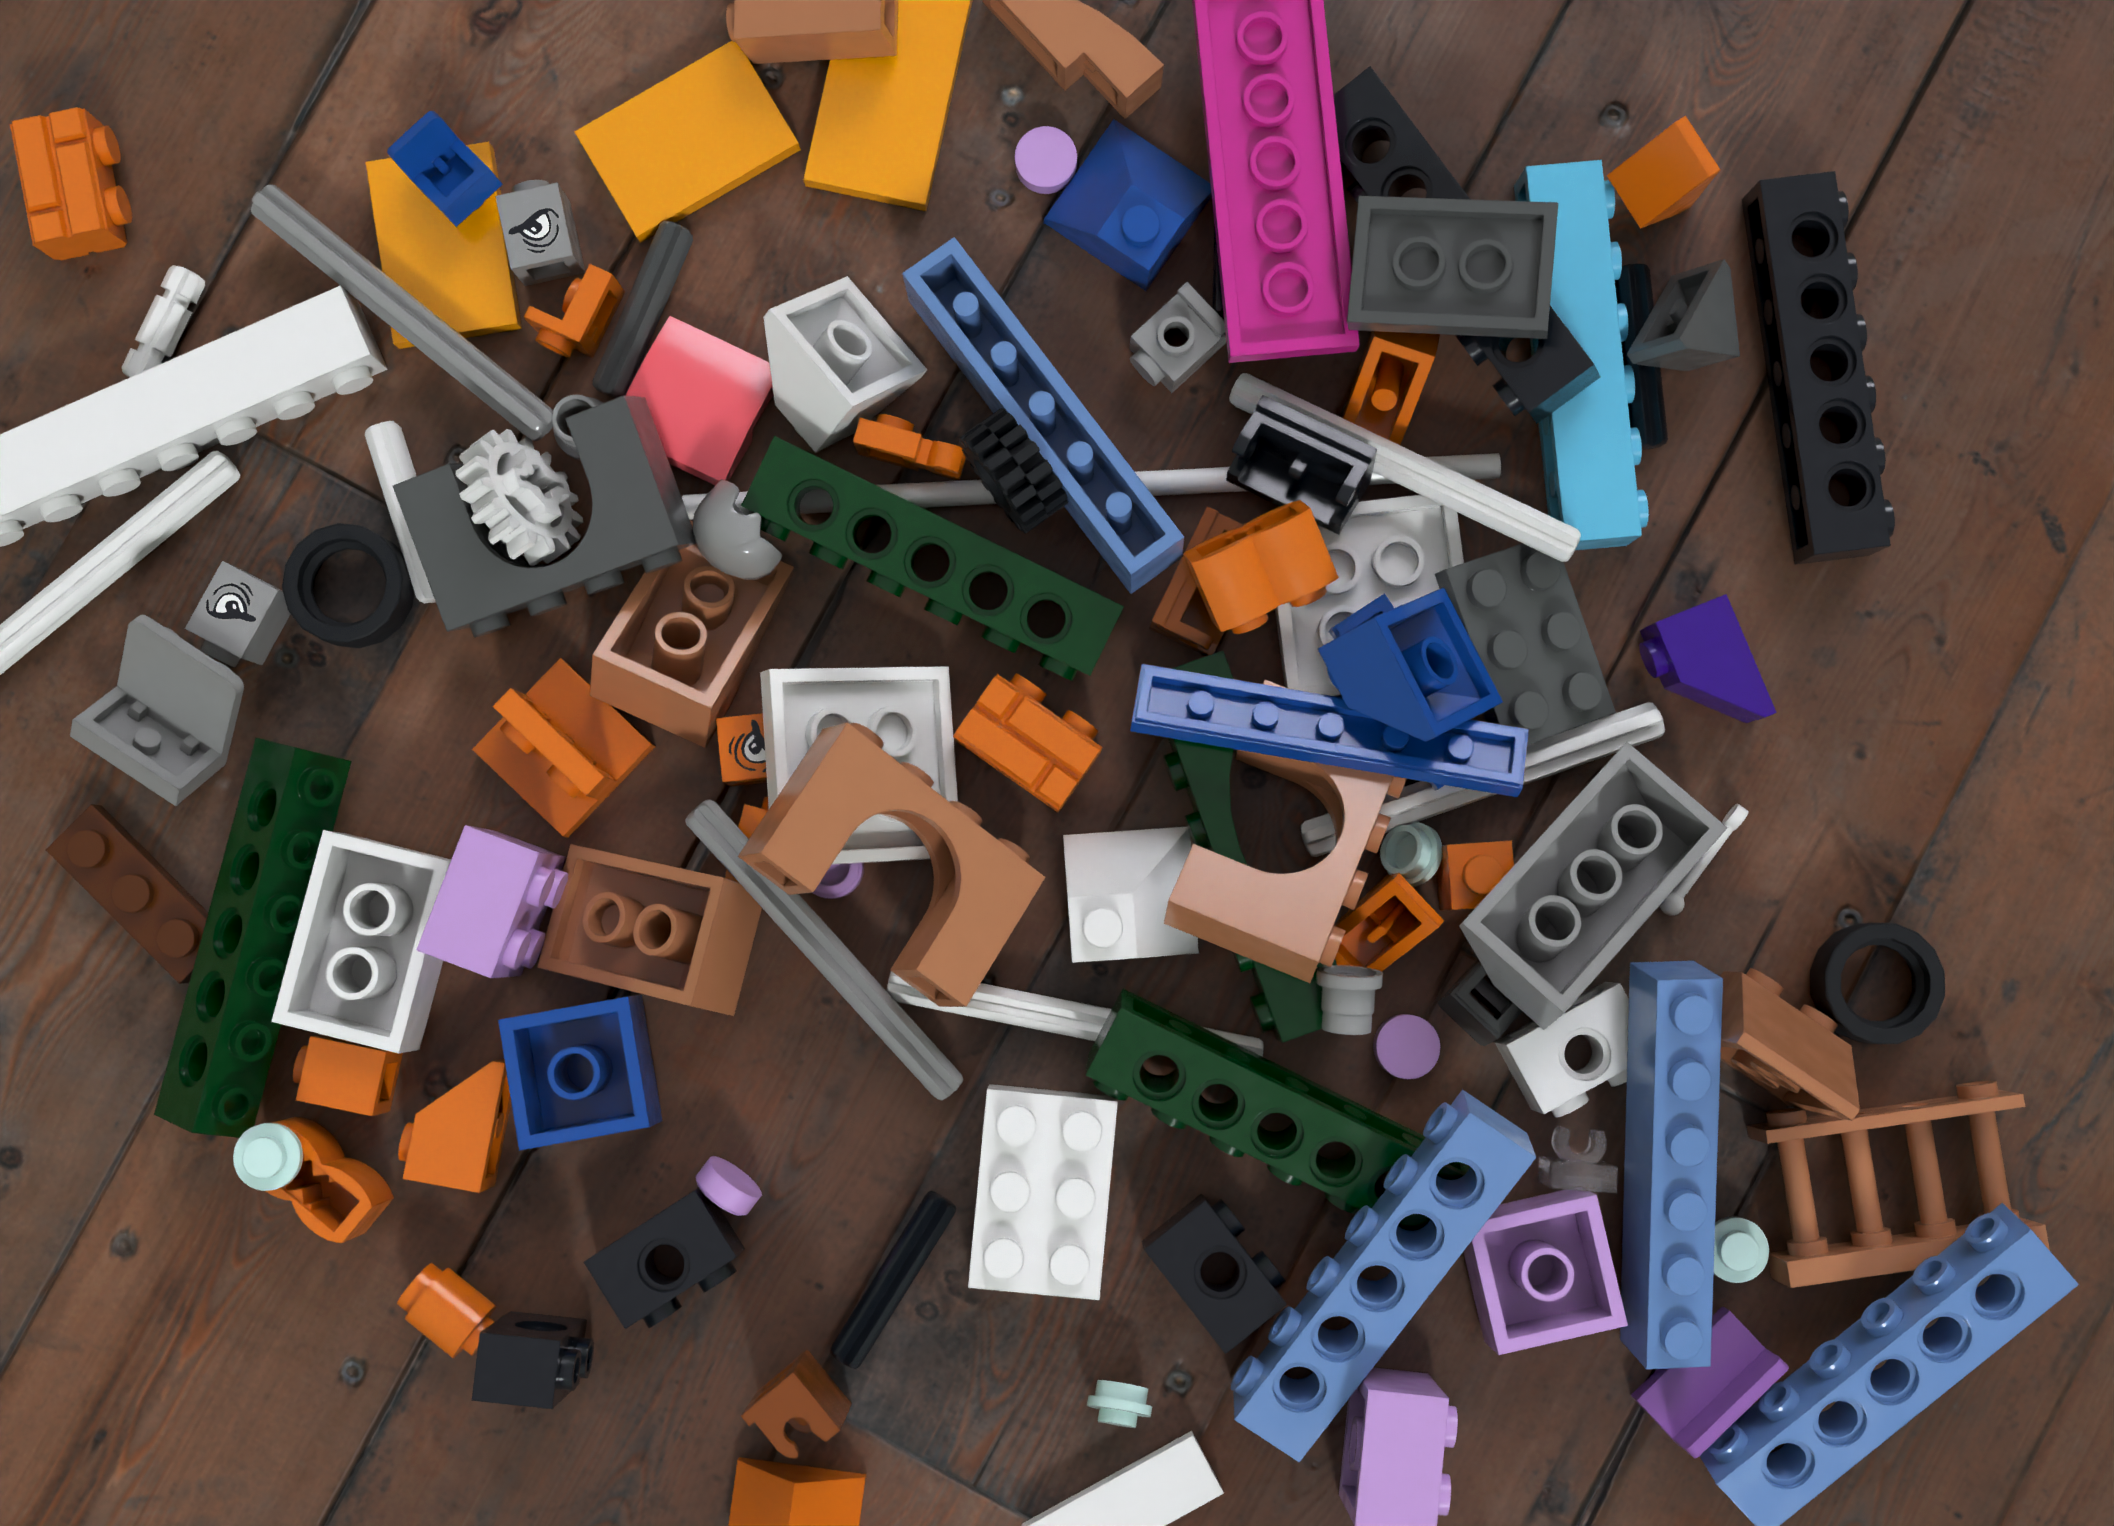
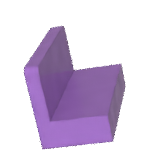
M1722 1306L1712 1316L1710 1367L1657 1369L1631 1396L1678 1446L1693 1458H1698L1788 1371L1789 1366L1778 1355L1767 1350L1730 1310Z

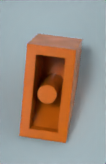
M1371 331L1342 418L1401 445L1434 362L1440 334Z
M504 1059L490 1062L416 1113L414 1123L408 1122L406 1124L398 1151L399 1160L406 1162L403 1179L481 1193L495 1186L511 1107Z

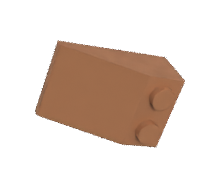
M697 544L679 550L682 558L681 562L647 574L644 572L592 654L590 696L706 748L717 729L716 718L724 717L735 698L793 575L794 567L780 561L769 575L756 580H744L725 574L712 566L699 552Z
M570 844L563 870L568 873V881L558 905L552 910L537 968L734 1016L762 907L739 882L719 876Z
M1750 968L1746 974L1743 972L1724 971L1720 976L1723 978L1720 1060L1790 1107L1853 1121L1860 1110L1852 1046L1833 1034L1838 1024L1811 1006L1804 1004L1799 1011L1779 997L1784 990L1781 985L1755 969Z

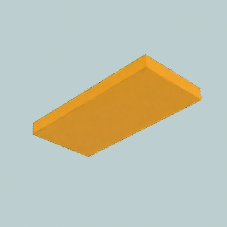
M898 0L897 56L830 60L803 178L806 187L927 212L973 0Z

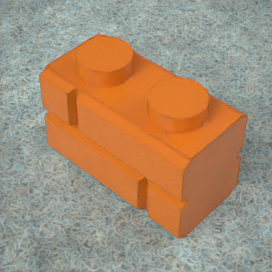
M78 107L52 112L46 117L38 115L12 121L10 128L33 246L52 259L61 261L89 255V252L100 253L125 247L127 239L124 224L132 222V210L124 189L119 185L116 186L112 165L120 163L121 154L118 141L112 129L108 125L104 126L85 108Z
M1015 673L1009 682L997 674L958 727L953 738L960 745L1059 813L1102 751L1103 747L1093 741L1099 731L1085 719L1070 710H1067L1064 716L1060 718L1044 707L1041 703L1047 694L1023 676Z

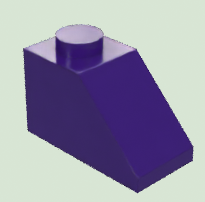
M1727 594L1657 621L1640 630L1644 642L1639 644L1642 661L1653 678H1660L1664 689L1744 723L1777 713Z

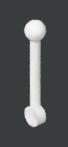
M1738 803L1729 810L1722 821L1727 827L1725 832L1659 905L1665 914L1675 916L1683 910L1685 905L1684 897L1730 834L1745 820L1749 812Z

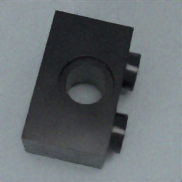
M698 1187L584 1261V1264L625 1329L640 1319H643L647 1327L651 1328L682 1307L676 1296L698 1283L705 1293L737 1272L731 1261L738 1257L745 1248L719 1206L707 1198ZM671 1245L680 1251L684 1259V1270L680 1276L669 1277L662 1274L656 1268L654 1253L657 1246Z
M1201 1193L1143 1239L1142 1245L1148 1256L1226 1354L1287 1305L1277 1290L1286 1280L1262 1250L1254 1257H1251L1236 1237L1246 1229L1225 1202L1220 1199L1211 1206ZM1216 1252L1227 1253L1234 1257L1236 1261L1233 1276L1222 1284H1212L1201 1277L1203 1261L1209 1255Z
M510 1311L482 1330L479 1335L472 1401L553 1409L571 1391L575 1390L579 1385L580 1378H588L594 1354V1340L592 1338H585L587 1319Z

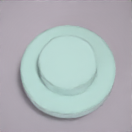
M1413 822L1410 825H1399L1390 830L1382 842L1380 849L1381 862L1389 875L1400 873L1411 886L1422 885L1434 876L1442 860L1441 839L1433 828L1425 824Z
M278 1123L259 1124L245 1131L238 1139L233 1153L234 1167L239 1178L251 1188L261 1191L275 1190L286 1186L297 1176L303 1162V1148L297 1135L288 1127Z
M1726 1217L1715 1222L1714 1274L1732 1283H1743L1757 1277L1765 1268L1769 1258V1244L1764 1232L1755 1223L1741 1217Z
M1097 1380L1095 1395H1088L1087 1406L1099 1409L1098 1422L1136 1428L1137 1417H1151L1152 1406L1146 1405L1148 1388Z

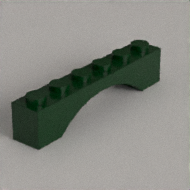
M1224 651L1172 668L1233 679ZM1168 738L1173 752L1163 755V759L1174 790L1179 791L1186 788L1194 812L1185 815V821L1193 844L1205 849L1208 848L1210 851L1247 865L1240 850L1231 814L1229 777L1234 749ZM1232 952L1240 972L1251 969L1259 994L1251 996L1250 1002L1262 1033L1273 1030L1276 1040L1283 1043L1322 1029V986L1316 983V973L1318 967L1326 965L1318 963L1311 983H1308ZM1335 959L1332 965H1337Z

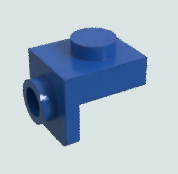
M435 111L427 112L387 150L390 158L456 227L503 185L490 168L456 136Z

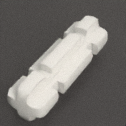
M172 265L168 269L161 283V287L166 290L163 296H155L135 338L136 341L140 342L138 349L130 348L122 365V372L130 378L162 364L164 356H172L192 314L191 311L187 310L189 303L197 304L205 287V281L198 274L176 265Z

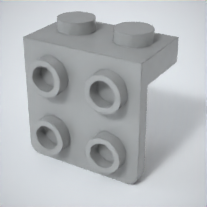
M139 615L128 624L117 686L72 720L70 737L174 806H177L226 765L244 691V684L240 677L233 673L229 667L204 654L180 638L173 630L163 627L146 615Z

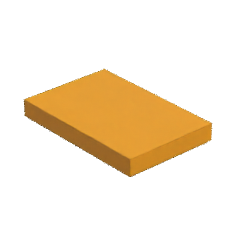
M733 41L728 42L574 131L640 243L654 236L661 222L665 220L678 222L801 150L797 139L749 59L737 43Z
M490 142L466 145L499 179L495 152ZM391 158L365 162L382 272L464 338L522 329L514 273L510 268L495 197L501 195L500 188L456 227L419 190ZM391 327L393 344L398 349L415 347Z

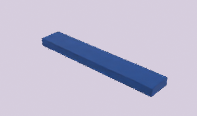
M1142 664L1130 731L1518 797L1523 789L1529 729L1470 719L1425 742L1348 708L1341 697Z

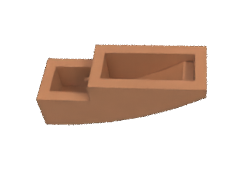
M982 0L987 8L1065 91L1084 75L1116 111L1126 119L1162 86L1164 64L1133 35L1101 12L1079 0Z

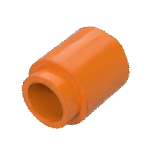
M432 1262L416 1276L397 1301V1305L408 1313L405 1320L452 1358H455L463 1349L471 1356L478 1351L480 1332L494 1323L490 1316L497 1307L448 1267L442 1271Z

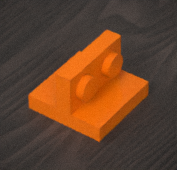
M560 658L526 694L510 688L492 706L503 718L472 750L563 837L569 838L656 746L615 707L591 697V684L566 660Z

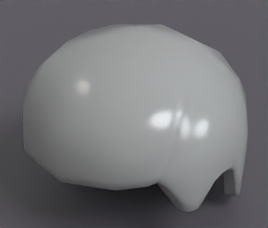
M721 479L701 501L694 513L693 537L699 552L712 566L725 574L744 580H756L765 577L779 564L782 554L771 543L760 537V514L756 512L744 515L735 504L739 495L738 487L734 483Z

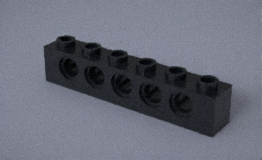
M1371 66L1333 95L1341 165L1345 164L1356 179V182L1349 186L1347 190L1357 203L1359 196L1402 197L1405 192L1414 188L1425 189L1427 192L1426 198L1470 199ZM1381 140L1390 142L1389 151L1383 159L1371 164L1362 162L1364 151L1370 144ZM1551 306L1547 339H1538L1536 352L1531 358L1523 362H1512L1506 359L1507 347L1514 339L1513 337L1455 335L1477 366L1489 359L1502 378L1492 386L1513 415L1516 416L1526 409L1536 424L1601 377L1592 360Z
M1835 171L1759 180L1742 199L1794 564L1870 556L1891 546L1890 537L1894 532L1895 517L1890 501L1883 497L1880 477L1885 469V450L1881 439L1874 436L1871 413L1876 406V389L1871 376L1865 375L1862 351L1866 347L1867 328L1863 316L1856 314L1853 290L1857 284L1858 268L1853 253L1847 252L1844 228L1847 225L1849 216L1848 201L1845 193L1838 191ZM1792 235L1805 237L1813 247L1814 256L1806 257L1797 252L1792 243ZM1801 295L1810 296L1819 302L1823 311L1822 319H1815L1804 311L1801 305ZM1811 356L1820 357L1828 363L1832 372L1831 381L1821 380L1813 373L1810 366ZM1821 417L1831 419L1837 424L1841 433L1839 444L1829 442L1823 437L1819 428ZM1830 479H1837L1847 487L1850 495L1847 507L1837 504L1831 498L1828 489Z

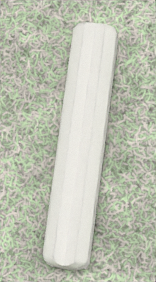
M394 421L381 422L368 427L365 431V438L415 596L424 604L434 603L436 601L393 489V485L416 477L415 469L402 428Z

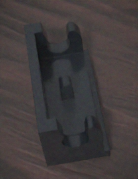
M1262 395L1255 411L1234 444L1232 452L1237 455L1227 471L1226 481L1278 506L1301 500L1311 508L1317 525L1339 535L1371 482L1377 448Z

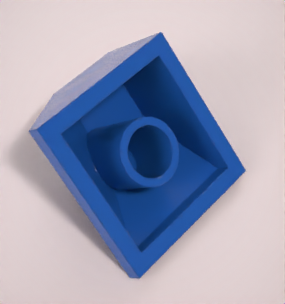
M1113 119L1044 218V224L1147 291L1211 199V184Z
M1445 588L1436 590L1373 617L1318 648L1327 666L1329 678L1339 690L1348 708L1425 742L1503 703Z

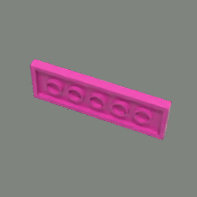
M1192 0L1228 363L1356 352L1360 345L1358 330H1349L1347 324L1352 267L1324 0Z

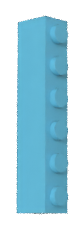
M1602 160L1526 166L1514 185L1515 201L1558 203L1550 306L1592 360L1601 376L1539 422L1548 515L1579 530L1581 537L1575 550L1627 546L1642 536L1641 528L1647 526L1649 509L1645 491L1643 489L1637 490L1635 465H1639L1641 462L1642 443L1638 428H1630L1628 403H1632L1634 400L1635 378L1632 367L1623 363L1621 342L1626 341L1628 336V313L1624 303L1617 304L1615 280H1619L1621 276L1622 256L1618 242L1610 241L1608 219L1613 218L1615 211L1614 187L1609 180L1604 181ZM1530 338L1532 356L1538 347V339Z

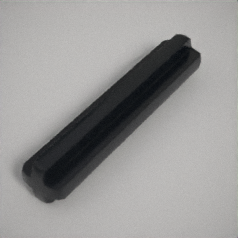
M1627 264L1622 266L1621 276L1619 280H1615L1617 304L1624 303L1628 313V336L1626 341L1621 342L1623 363L1632 367L1635 378L1634 400L1632 403H1628L1630 428H1638L1641 436L1642 450H1650L1661 447L1668 440L1661 368L1633 364L1627 353L1654 307L1651 274L1646 264Z
M933 1191L925 1195L832 1344L830 1353L839 1362L853 1369L861 1366L955 1215L956 1206L950 1200Z

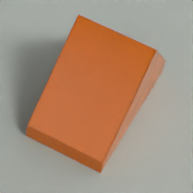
M1684 116L1615 168L1607 177L1641 229L1680 214L1690 208L1720 172V168L1688 118Z
M1400 873L1386 875L1357 902L1354 910L1350 909L1334 924V926L1346 930L1335 957L1337 965L1367 967L1382 972L1438 929L1444 920Z
M739 1457L736 1466L728 1525L860 1526L866 1474Z

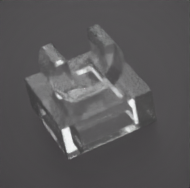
M1557 1126L1552 1134V1147L1558 1157L1539 1156L1538 1182L1551 1189L1617 1193L1618 1167L1600 1160L1605 1154L1607 1147L1604 1132L1598 1129H1590L1587 1149L1582 1153L1574 1154L1569 1147L1570 1129Z

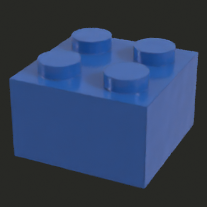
M642 995L498 1020L519 1151L648 1128L663 1121Z

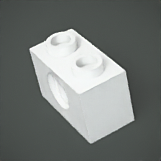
M1604 982L1580 995L1570 1008L1545 1030L1532 1021L1494 1042L1531 1110L1541 1114L1552 1111L1554 1117H1561L1585 1105L1589 1101L1586 1091L1607 1080L1611 1087L1627 1082L1629 998L1620 983ZM1583 1035L1591 1045V1059L1584 1068L1573 1071L1566 1063L1565 1048L1573 1037Z

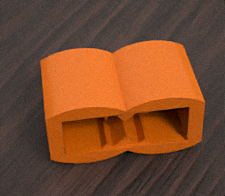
M1301 500L1275 508L1251 520L1242 527L1219 534L1183 553L1209 616L1220 632L1230 629L1234 634L1252 631L1266 623L1268 620L1267 613L1279 605L1290 602L1292 607H1300L1322 598L1327 593L1325 586L1339 578L1311 508Z
M292 1117L271 1122L282 1124L297 1135L303 1148V1162L299 1173L289 1184L265 1192L274 1197L292 1201L295 1212L301 1221L311 1231L326 1240L344 1243L365 1234L394 1199L392 1191L383 1177L367 1164L356 1159L346 1158L334 1136L323 1126L312 1120Z

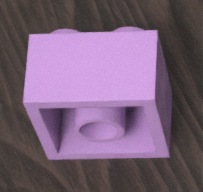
M465 825L416 950L489 978L521 976L524 967L531 969L541 953L545 933L538 930L547 907L556 908L568 881V873L562 871L567 857L498 831Z
M1580 1186L1500 1204L1463 1251L1484 1342L1498 1355L1628 1326L1597 1194Z
M1373 1367L1348 1399L1339 1497L1354 1526H1437L1438 1515H1448L1451 1501V1479L1449 1474L1442 1473L1444 1448H1453L1456 1442L1458 1415L1457 1408L1449 1406V1397L1428 1373Z

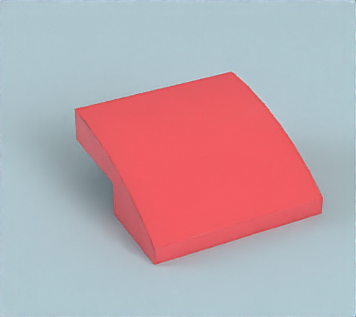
M669 316L656 337L626 393V396L645 397L669 464L713 485H716L721 479L729 481L752 443L753 428L774 395L770 363L672 316Z

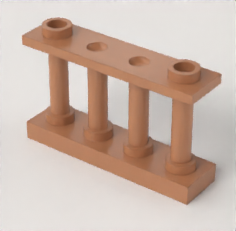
M1975 1081L1956 1085L1957 1096L1860 1109L1853 1121L1825 1114L1807 1117L1806 1110L1786 1108L1766 1112L1767 1123L1747 1125L1749 1139L1767 1144L1776 1142L1778 1144L1793 1239L1787 1241L1788 1250L1769 1253L1768 1262L1771 1279L1787 1287L1795 1288L1914 1271L1924 1260L1937 1256L1961 1237L1969 1224L1956 1226L1955 1219L1947 1218L1931 1120L1968 1115L1984 1209L1983 1212L1978 1213V1217L1990 1213L2003 1203L2049 1249L2046 1225L2021 1218L2019 1210L2011 1209L1995 1111L2025 1107L2024 1095L1998 1090L1997 1081ZM1904 1124L1920 1221L1914 1222L1915 1232L1892 1235L1891 1228L1883 1227L1867 1129ZM1841 1133L1857 1230L1850 1232L1852 1241L1828 1244L1826 1237L1819 1236L1804 1138Z

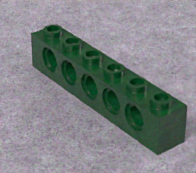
M776 436L773 437L741 504L742 507L760 514L762 531L785 542L790 531L814 542L809 550V554L842 570L849 558L871 569L866 580L867 582L900 598L905 587L929 597L924 610L957 626L964 614L986 625L981 635L982 638L1008 651L1016 653L1020 643L1044 653L1038 665L1070 681H1073L1078 670L1089 676L1091 675L1124 606ZM812 490H825L830 494L833 501L831 516L821 524H807L800 514L802 498ZM871 517L885 519L891 528L890 543L884 550L878 553H866L857 542L859 526L863 521ZM928 545H937L944 548L950 561L947 573L941 579L933 582L922 580L914 570L915 555L921 548ZM983 573L998 574L1007 584L1008 592L1004 603L993 610L979 608L971 598V585ZM1039 601H1053L1064 612V626L1054 637H1039L1028 626V612Z
M255 738L154 1115L191 1133L240 1138L245 1131L255 1125L281 1024L271 1022L322 832L323 830L333 831L352 761Z
M1122 989L1088 1054L1086 1076L1094 1079L1093 1084L1104 1094L1122 1101L1131 1097L1151 1107L1153 1115L1165 1124L1178 1129H1185L1187 1125L1209 1135L1211 1143L1221 1151L1234 1157H1243L1246 1153L1266 1163L1268 1170L1282 1181L1295 1186H1300L1302 1182L1316 1187L1325 1192V1197L1332 1204L1352 1214H1356L1363 1206L1367 1205L1372 1208L1386 1190L1376 1182L1378 1177L1390 1171L1391 1167L1402 1155L1407 1154L1411 1157L1426 1138L1381 1114L1125 989ZM1163 1055L1171 1058L1177 1067L1169 1074L1154 1075L1144 1068L1143 1063L1152 1056ZM1214 1084L1226 1085L1235 1092L1229 1101L1219 1104L1207 1101L1201 1093L1205 1088ZM1272 1113H1282L1293 1120L1289 1127L1277 1132L1266 1130L1259 1124L1265 1116ZM1329 1142H1342L1350 1147L1349 1152L1339 1159H1326L1318 1154L1319 1149ZM1452 1162L1443 1166L1437 1175L1446 1180H1456L1464 1176L1470 1166L1461 1162ZM1412 1214L1403 1218L1398 1226L1405 1230L1415 1231L1426 1226L1430 1218L1421 1214Z

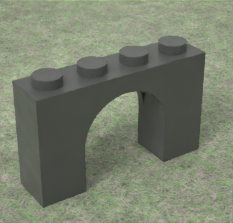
M623 395L565 418L591 488L592 515L587 532L580 544L567 557L552 565L538 563L532 566L529 565L526 558L522 555L516 559L510 558L506 544H503L500 540L493 545L488 540L490 529L485 523L474 524L471 519L474 514L471 504L462 500L459 494L468 487L467 484L456 476V470L464 464L449 463L393 485L447 632L470 628L474 638L487 635L510 626L511 624L507 616L510 613L527 607L530 616L540 615L566 605L567 601L564 596L566 592L585 586L587 594L592 595L623 584L622 571L642 564L647 574L682 561L679 550L696 544L693 537V527L645 397Z

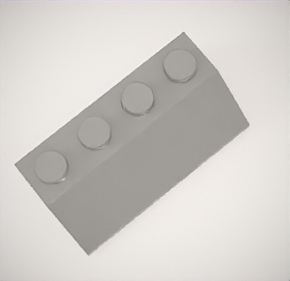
M1626 742L1459 927L1493 985L1545 1030L1570 1008L1725 832L1727 827L1631 744Z

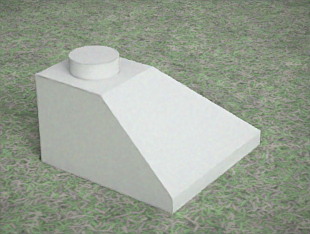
M848 276L769 309L763 317L775 406L815 453L854 434L860 417L871 420L917 382L927 371V368Z
M1188 827L1063 835L1072 963L1199 953L1198 937L1164 924L1168 900L1191 849Z

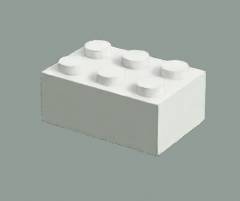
M323 830L271 1022L398 1054L420 1050L443 960L416 949L451 859L347 833Z
M989 1084L986 1094L968 1288L1100 1300L1117 1099L1108 1095Z

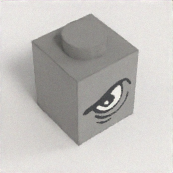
M528 180L513 186L510 193L495 196L510 268L524 286L585 273L571 203L558 182L549 184L545 180Z
M222 561L185 629L204 638L205 641L200 650L223 663L236 668L242 658L263 665L291 614L287 609L282 590L240 568Z

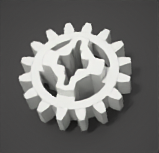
M506 429L499 435L495 430H491L460 454L459 458L464 465L456 470V476L468 485L465 490L459 493L460 497L471 504V509L474 513L471 519L474 524L485 523L490 529L488 540L493 545L500 540L503 544H506L510 558L516 559L524 553L529 565L535 566L542 560L548 564L571 549V545L580 539L581 536L575 528L583 523V517L571 508L572 505L579 501L578 496L570 492L569 485L566 482L568 478L566 473L554 472L550 467L551 455L548 452L540 455L539 451L534 450L533 442L527 436L518 442L512 430Z

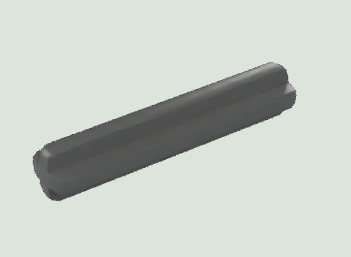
M666 220L659 224L592 380L596 390L606 396L616 399L626 395L638 371L693 242L691 231L682 225Z

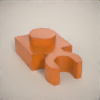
M878 414L876 422L859 418L853 439L858 455L916 471L921 468L943 477L960 480L966 460L962 447L946 442L924 439L922 434L913 432V423L896 416Z

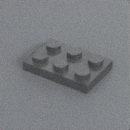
M1359 196L1347 316L1348 329L1547 339L1558 203Z
M1522 543L1435 573L1439 589L1445 588L1503 703L1483 712L1486 722L1529 729L1527 745L1616 713L1564 562Z

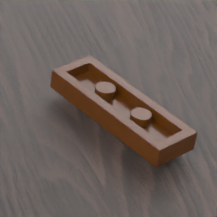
M91 804L46 851L179 984L189 983L208 912L101 805Z

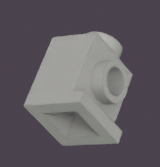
M1186 282L1178 289L1177 294L1131 335L1129 349L1134 355L1130 357V361L1148 383L1156 386L1161 381L1173 393L1226 344L1224 320ZM1177 328L1187 337L1188 341L1180 347H1173L1165 341L1164 334L1170 329Z

